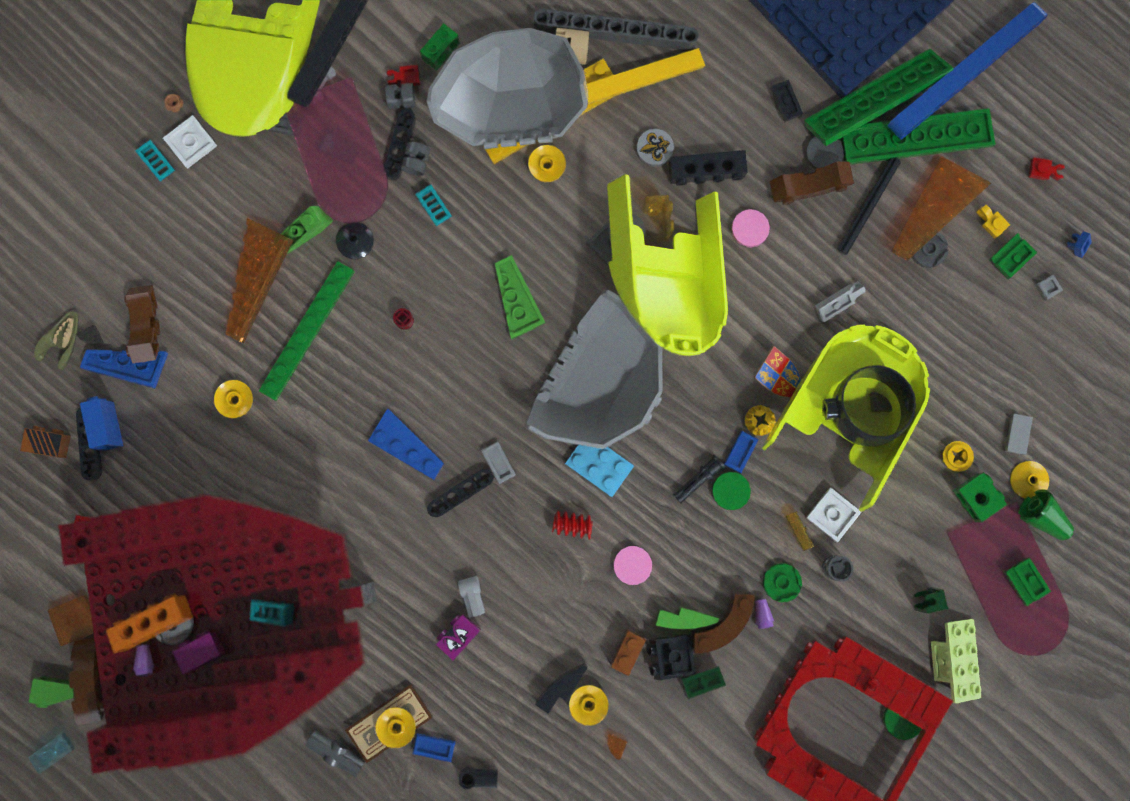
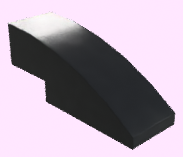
M584 663L562 674L545 689L535 705L549 714L559 697L567 701L588 666Z

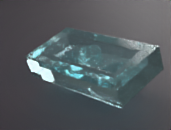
M62 733L28 758L38 774H40L75 748L66 734Z

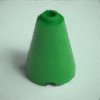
M1037 490L1034 492L1035 496L1032 498L1028 496L1022 502L1018 514L1023 522L1061 541L1072 537L1073 525L1052 493L1048 490Z

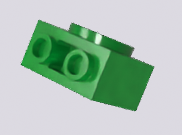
M984 472L975 474L953 490L962 507L967 510L975 523L985 521L1007 505L1004 501V495L999 490H996L992 478ZM976 494H979L981 497L979 504L975 500Z

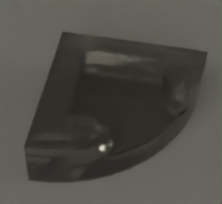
M94 325L76 333L80 340L88 344L98 345L104 343Z
M876 392L869 394L871 412L892 411V406L886 397Z

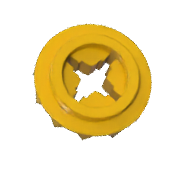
M763 405L752 407L745 416L747 429L757 436L770 433L776 423L775 414L769 407ZM765 414L763 420L766 424L761 423L756 427L758 420L754 416L761 417Z
M962 441L951 442L945 446L942 453L943 462L948 469L954 472L967 470L974 460L971 447ZM953 452H961L960 458L962 461H954L955 456L953 455Z

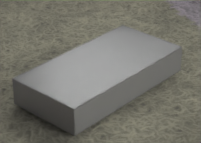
M1011 414L1005 448L1006 452L1020 455L1027 454L1033 417Z
M498 441L481 450L499 484L516 476Z

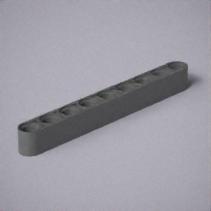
M539 9L534 13L535 29L550 34H556L557 28L590 31V39L680 50L694 49L699 37L698 31L688 26L549 9ZM545 19L546 22L540 23L538 20ZM558 21H563V22H564L563 25H558V24H556V23H557ZM581 23L583 26L576 27L575 24ZM595 25H598L601 27V29L596 30L593 27ZM618 28L620 31L614 32L611 29ZM631 30H636V31H638V33H637V34H632V33H630V31H631ZM654 32L657 35L652 37L648 33ZM672 34L675 38L670 39L667 35ZM685 37H692L693 41H688Z

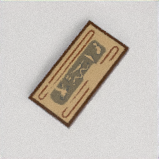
M412 684L345 730L366 763L389 748L378 739L376 734V722L385 710L393 707L407 710L415 720L416 729L433 717ZM394 723V729L399 730L400 725L398 723Z

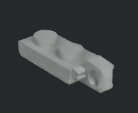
M857 281L815 305L819 320L826 322L855 304L857 297L866 292L864 285Z

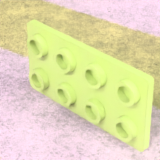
M966 619L946 622V641H931L934 681L950 683L953 703L981 698V686L974 620Z

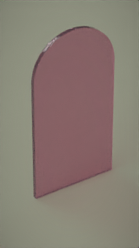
M349 77L318 90L307 108L294 103L290 111L286 113L318 205L323 212L336 221L358 223L372 217L383 205L388 192V177L353 78Z
M1017 502L1003 507L983 522L975 523L973 521L947 534L998 639L1007 648L1016 653L1038 656L1049 653L1061 643L1068 629L1069 612L1066 602L1027 523L1020 519L1021 516L1018 514L1019 506ZM1028 557L1034 563L1051 592L1039 600L1030 603L1029 606H1024L1005 576L1004 571L1009 570L1012 566Z

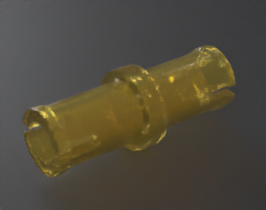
M795 511L785 517L793 530V536L796 535L802 550L805 551L812 548L814 544L806 531L808 530L807 527L803 525L797 514L798 512Z

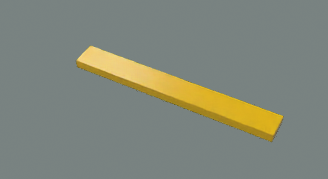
M697 48L587 83L588 105L704 68L705 63L701 52Z

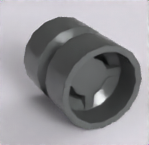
M413 83L401 84L400 87L397 84L386 85V101L389 110L400 109L401 106L404 108H415Z
M408 142L404 152L406 157L402 159L400 169L412 175L423 176L427 166L425 161L429 158L430 148L420 143Z
M831 555L822 564L824 575L828 579L839 582L848 580L854 571L852 562L844 556Z

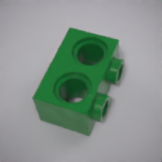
M443 23L420 50L422 60L437 71L460 44L458 34Z

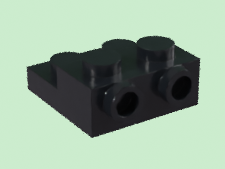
M691 634L649 640L647 654L652 660L649 671L655 680L662 681L696 674Z

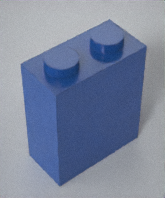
M98 396L87 398L86 402L80 403L89 449L107 451L123 447L114 402L108 401L106 398L100 399Z

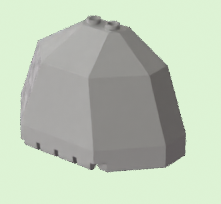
M532 28L492 32L454 50L431 84L428 91L427 104L435 124L472 146L481 145L484 146V149L498 148L499 144H501V147L517 146V142L520 145L536 144V140H538L539 144L553 142L554 138L562 137L588 107V89L584 70L567 38Z
M610 290L603 291L576 327L577 332L573 331L567 341L573 347L565 346L558 357V360L563 362V364L560 365L555 362L548 374L549 377L554 379L553 382L546 379L540 388L542 393H538L534 400L524 428L541 438L604 449L643 427L644 424L647 425L651 420L652 414L650 413L653 408H656L661 402L662 397L660 396L663 392L662 347L635 321L620 296Z

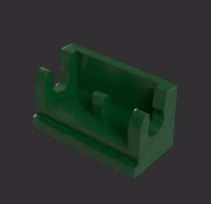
M928 587V590L919 591L914 594V597H924L923 603L914 605L915 611L928 614L948 609L944 589Z
M719 666L682 679L688 700L726 686Z

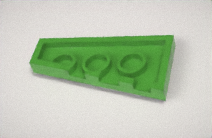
M512 255L496 262L495 267L510 337L513 340L545 324V321Z

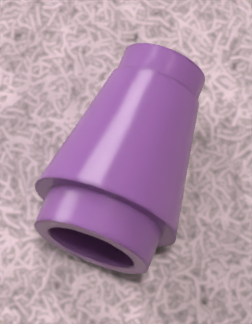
M767 600L755 601V625L758 626V629L774 627V618Z
M149 645L137 646L133 668L135 676L153 674V669L155 668Z

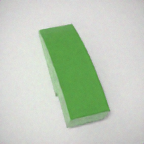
M679 606L677 614L658 609L655 625L672 629H695L718 623L719 618Z

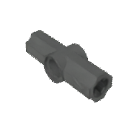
M316 730L305 745L322 756L327 764L333 767H340L354 777L357 776L365 763L363 759L348 751L347 746L337 740L332 741Z

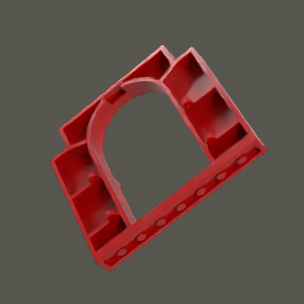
M847 636L837 639L834 644V652L815 640L812 643L808 642L803 650L805 653L802 660L798 659L793 669L796 671L792 677L788 676L783 685L786 687L785 690L775 698L774 704L776 705L774 709L767 712L764 718L766 723L763 728L759 727L754 735L756 739L755 744L774 755L773 759L770 757L765 765L767 769L765 771L766 774L807 801H897L953 700ZM818 678L842 680L922 729L883 798L804 750L796 743L788 725V708L794 694L804 684Z

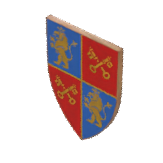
M775 346L771 347L753 377L771 393L781 397H792L801 381L799 371L794 363Z

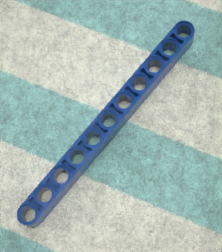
M1035 2L1030 4L958 64L953 71L946 74L899 113L887 127L900 140L903 139L1036 28L1048 14Z

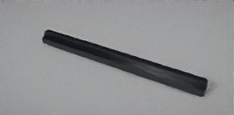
M891 158L839 245V253L843 255L849 253L901 163L899 158Z

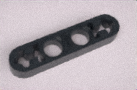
M402 109L398 114L384 166V173L390 180H397L402 175V170L400 169L402 159L406 157L404 153L407 143L411 142L416 123L415 114L411 109ZM409 114L411 119L407 120V127H404L405 120L403 117ZM405 131L408 134L407 138L399 140L397 138L399 132ZM401 149L403 154L401 157L395 158L393 157V151ZM391 160L396 162L395 169L397 173L394 172L393 175L388 171L393 169L394 164L390 162Z
M80 407L76 412L81 475L86 480L95 481L102 475L100 450L93 449L94 455L92 458H87L85 455L89 445L88 440L84 437L85 426H83L84 421ZM86 461H95V464H86ZM95 469V473L92 475L88 474V471Z
M488 469L476 472L431 501L427 506L428 514L432 517H440L491 485L494 480L493 473ZM482 473L490 474L489 482H480L479 484L482 487L478 489L477 483L472 479L476 477L478 481L482 478ZM468 482L474 485V491L470 494L465 493L463 489L464 485ZM450 493H455L458 496V501L455 504H450L447 500ZM443 498L445 504L449 508L445 509V506H443L439 509V514H437L436 512L432 513V505L435 504L438 506L442 504L440 499Z

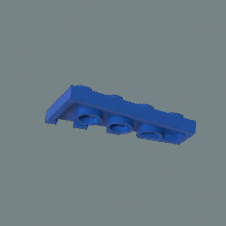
M86 350L80 368L155 389L168 353L166 351H159L156 360L132 363L125 350H122V352Z
M387 408L368 441L435 480L444 463Z

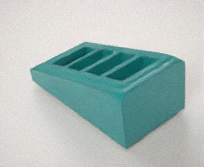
M151 140L135 150L160 182L175 171ZM149 150H154V152L149 154L147 157L144 156V154L147 153ZM157 154L159 157L150 163L148 160ZM162 160L164 162L154 169L153 166ZM165 166L169 168L161 175L158 174V171L163 169Z
M431 184L415 194V197L435 226L452 217ZM428 193L432 194V196H430L426 200H423L422 197H424ZM435 198L437 202L428 207L427 203ZM437 205L441 207L434 213L431 212V209ZM444 211L445 215L436 220L435 216Z
M251 600L250 620L281 626L293 623V603ZM260 606H262L261 616H259Z

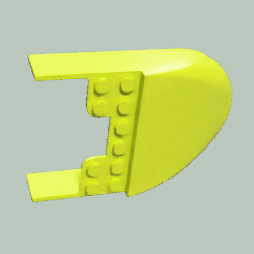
M197 0L191 24L187 23L186 69L195 106L201 117L209 125L227 135L252 136L264 129L272 128L280 122L279 119L286 112L290 111L294 102L288 100V92L306 61L320 0H303L299 6L273 3L268 7L265 19L232 15V0Z
M624 174L607 185L612 261L608 262L616 290L631 316L661 347L674 354L683 356L703 353L711 346H714L720 339L722 327L726 325L728 314L718 192L714 191L695 202L698 235L687 233L675 234L673 237V249L644 245L643 231L639 226L632 223L629 175Z
M856 325L837 333L825 345L801 379L763 444L762 449L766 450L775 441L785 422L806 435L814 434L819 426L823 424L845 438L836 428L833 419L825 420L822 413L823 400L832 399L837 386L850 373L859 368L880 365L897 371L909 382L915 394L916 410L910 426L902 435L885 445L867 447L853 443L848 455L850 462L874 479L858 509L861 512L874 505L926 408L930 388H928L927 378L929 374L925 362L921 361L916 353L917 349L906 338L882 326ZM857 378L847 383L844 391V407L852 423L870 435H893L901 419L900 404L894 392L884 383L872 378Z

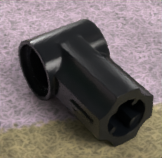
M465 767L459 773V784L463 789L497 788L498 769H473ZM465 774H470L473 776V780L465 782L462 777Z

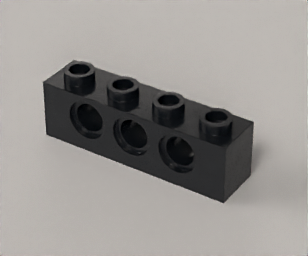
M745 150L672 156L668 162L671 184H676V186H683L689 182L703 184L711 180L715 183L723 182L724 179L739 181L748 173ZM728 164L731 170L723 169L722 165ZM710 166L713 171L706 172L703 167ZM685 168H692L694 170V173H686Z

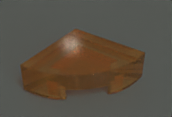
M609 733V750L620 761L627 741Z

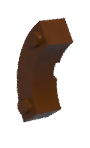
M836 161L815 169V172L807 174L803 172L782 174L769 182L774 203L782 202L783 205H788L795 200L816 197L834 191L843 192L847 190L848 186L854 184L850 162Z
M153 285L130 288L124 296L125 305L129 309L130 337L126 346L127 356L131 358L132 363L156 360L159 351V344H156L157 335H160V323L158 319L155 320L158 306Z
M731 593L729 608L721 621L707 629L692 631L693 652H711L732 642L742 632L751 616L755 595L751 593Z
M94 638L77 640L74 642L70 658L74 662L73 671L69 672V688H74V701L71 704L76 724L82 725L102 721L105 712Z

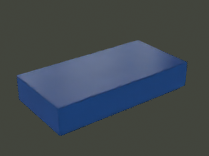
M740 431L724 465L741 474L759 439L744 431Z
M417 733L413 754L451 762L456 741Z

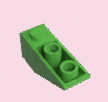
M310 206L276 237L274 242L285 256L321 233L333 220L324 206Z

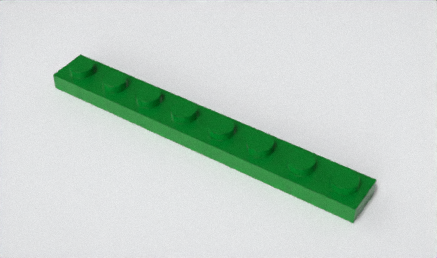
M337 261L260 387L259 392L275 401L278 400L354 275V270Z

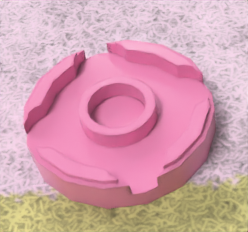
M749 209L742 211L736 216L732 223L731 231L737 243L752 248L759 246L765 241L769 235L770 226L764 214L757 210Z
M628 546L621 549L616 555L614 571L622 582L629 585H638L650 576L652 560L644 549L637 546Z

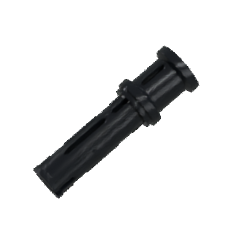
M713 455L712 459L706 465L700 466L699 472L673 496L682 504L705 481L712 480L713 476L721 468H725V465Z

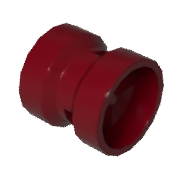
M400 308L394 312L393 321L398 328L408 330L414 324V317L409 310Z

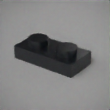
M789 80L771 86V92L784 122L802 116V109Z

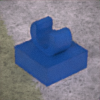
M1084 231L1081 235L1072 234V239L1077 242H1067V247L1074 250L1075 256L1083 258L1092 243L1091 234Z

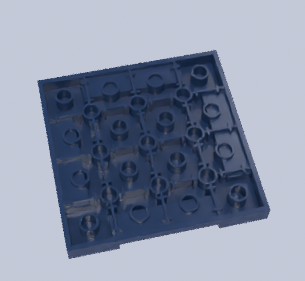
M954 0L749 1L842 99L854 91L943 13Z

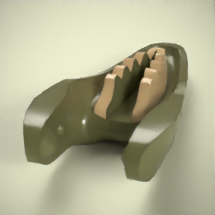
M68 312L39 340L34 351L36 361L41 362L51 347H58L65 350L58 363V369L64 370L67 367L74 351L79 318L76 312Z

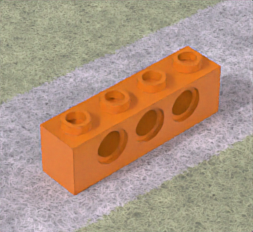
M171 594L163 598L164 601L161 603L156 602L148 605L147 610L143 612L137 611L130 614V618L127 620L122 619L114 622L113 627L106 630L114 653L127 651L192 619L193 616L185 595L176 596V594Z

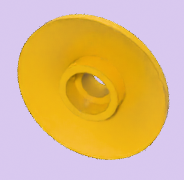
M543 145L531 153L528 166L531 174L537 180L553 182L564 173L566 160L564 154L557 147ZM549 163L551 166L550 168H545L544 164Z
M238 380L224 382L218 387L214 395L216 409L220 414L228 418H239L245 415L253 403L251 389L245 383ZM235 396L238 397L237 403H233V398Z
M1021 462L1011 472V487L1018 496L1024 499L1028 496L1032 498L1036 495L1035 491L1048 489L1049 475L1046 469L1037 462ZM1031 477L1035 478L1034 483L1030 482Z
M593 685L579 687L574 691L569 702L572 717L578 723L587 726L601 722L605 718L609 707L605 693ZM591 701L593 704L588 708L585 706V702Z
M400 707L385 710L376 722L378 739L390 748H400L407 745L415 734L416 725L413 716L407 710ZM394 723H398L400 725L399 730L394 729Z

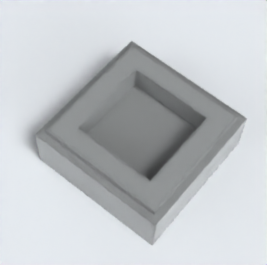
M1054 275L1035 284L1044 301L1063 291Z

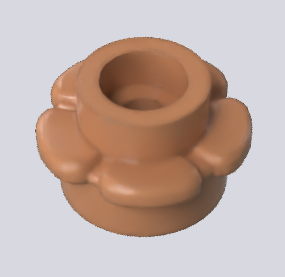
M169 94L165 98V107L168 111L178 112L183 107V100L177 94Z

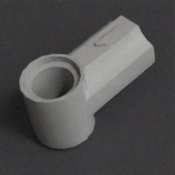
M473 576L459 580L460 594L464 598L469 618L484 614L485 608L480 594L481 587L478 577Z

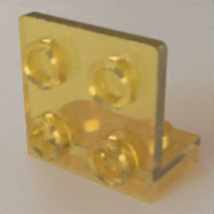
M669 195L645 196L643 214L648 213L649 216H656L662 213L664 242L668 241L669 237L672 236V231H674V220H670L671 213H673V203L669 201Z

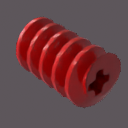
M557 510L554 515L552 534L555 529L557 535H560L562 530H564L565 536H568L571 531L574 538L577 533H580L581 539L587 534L588 540H590L593 521H591L590 515H587L584 520L583 514H580L576 519L575 513H572L569 518L566 511L561 516L560 511Z

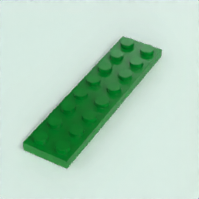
M928 49L805 119L804 125L825 146H828L936 84L946 74L953 71L954 68L933 50Z
M990 108L929 116L901 140L887 127L891 121L864 124L841 138L844 148L845 162H850V165L890 160L891 158L900 159L988 148L996 145Z

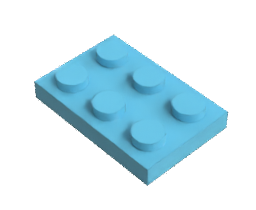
M578 445L565 463L610 497H613L634 467V465L608 447L600 449L584 445Z

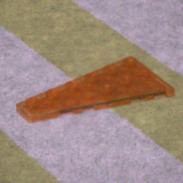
M941 156L891 252L908 261L984 191L991 182Z
M249 218L246 221L248 225L247 234H244L243 237L245 242L244 251L240 254L236 275V293L233 292L232 300H234L233 310L229 313L226 335L242 343L245 342L293 242L292 239Z

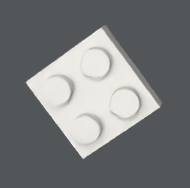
M193 115L163 137L187 169L217 147L216 143Z
M829 488L807 515L806 519L835 542H839L861 511L835 490Z

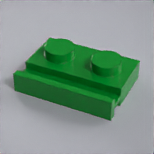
M1019 233L1015 234L989 259L1007 279H1010L1037 254L1036 250L1019 236Z
M1028 557L1012 566L1009 570L1004 571L1005 576L1024 606H1029L1030 603L1039 600L1051 592L1034 563Z

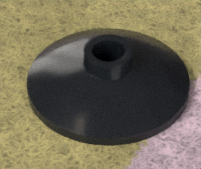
M348 223L337 233V248L343 256L349 259H361L368 255L373 248V234L362 223ZM356 236L357 240L351 242V237Z

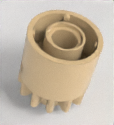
M557 28L556 35L567 38L580 64L586 65L590 31Z

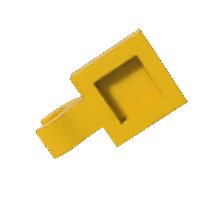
M984 205L976 212L985 221L981 226L994 239L1010 226L998 211L992 214V210L988 205Z

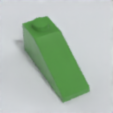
M40 676L33 679L29 703H34L39 708H47L49 705L72 699L74 688H69V680Z

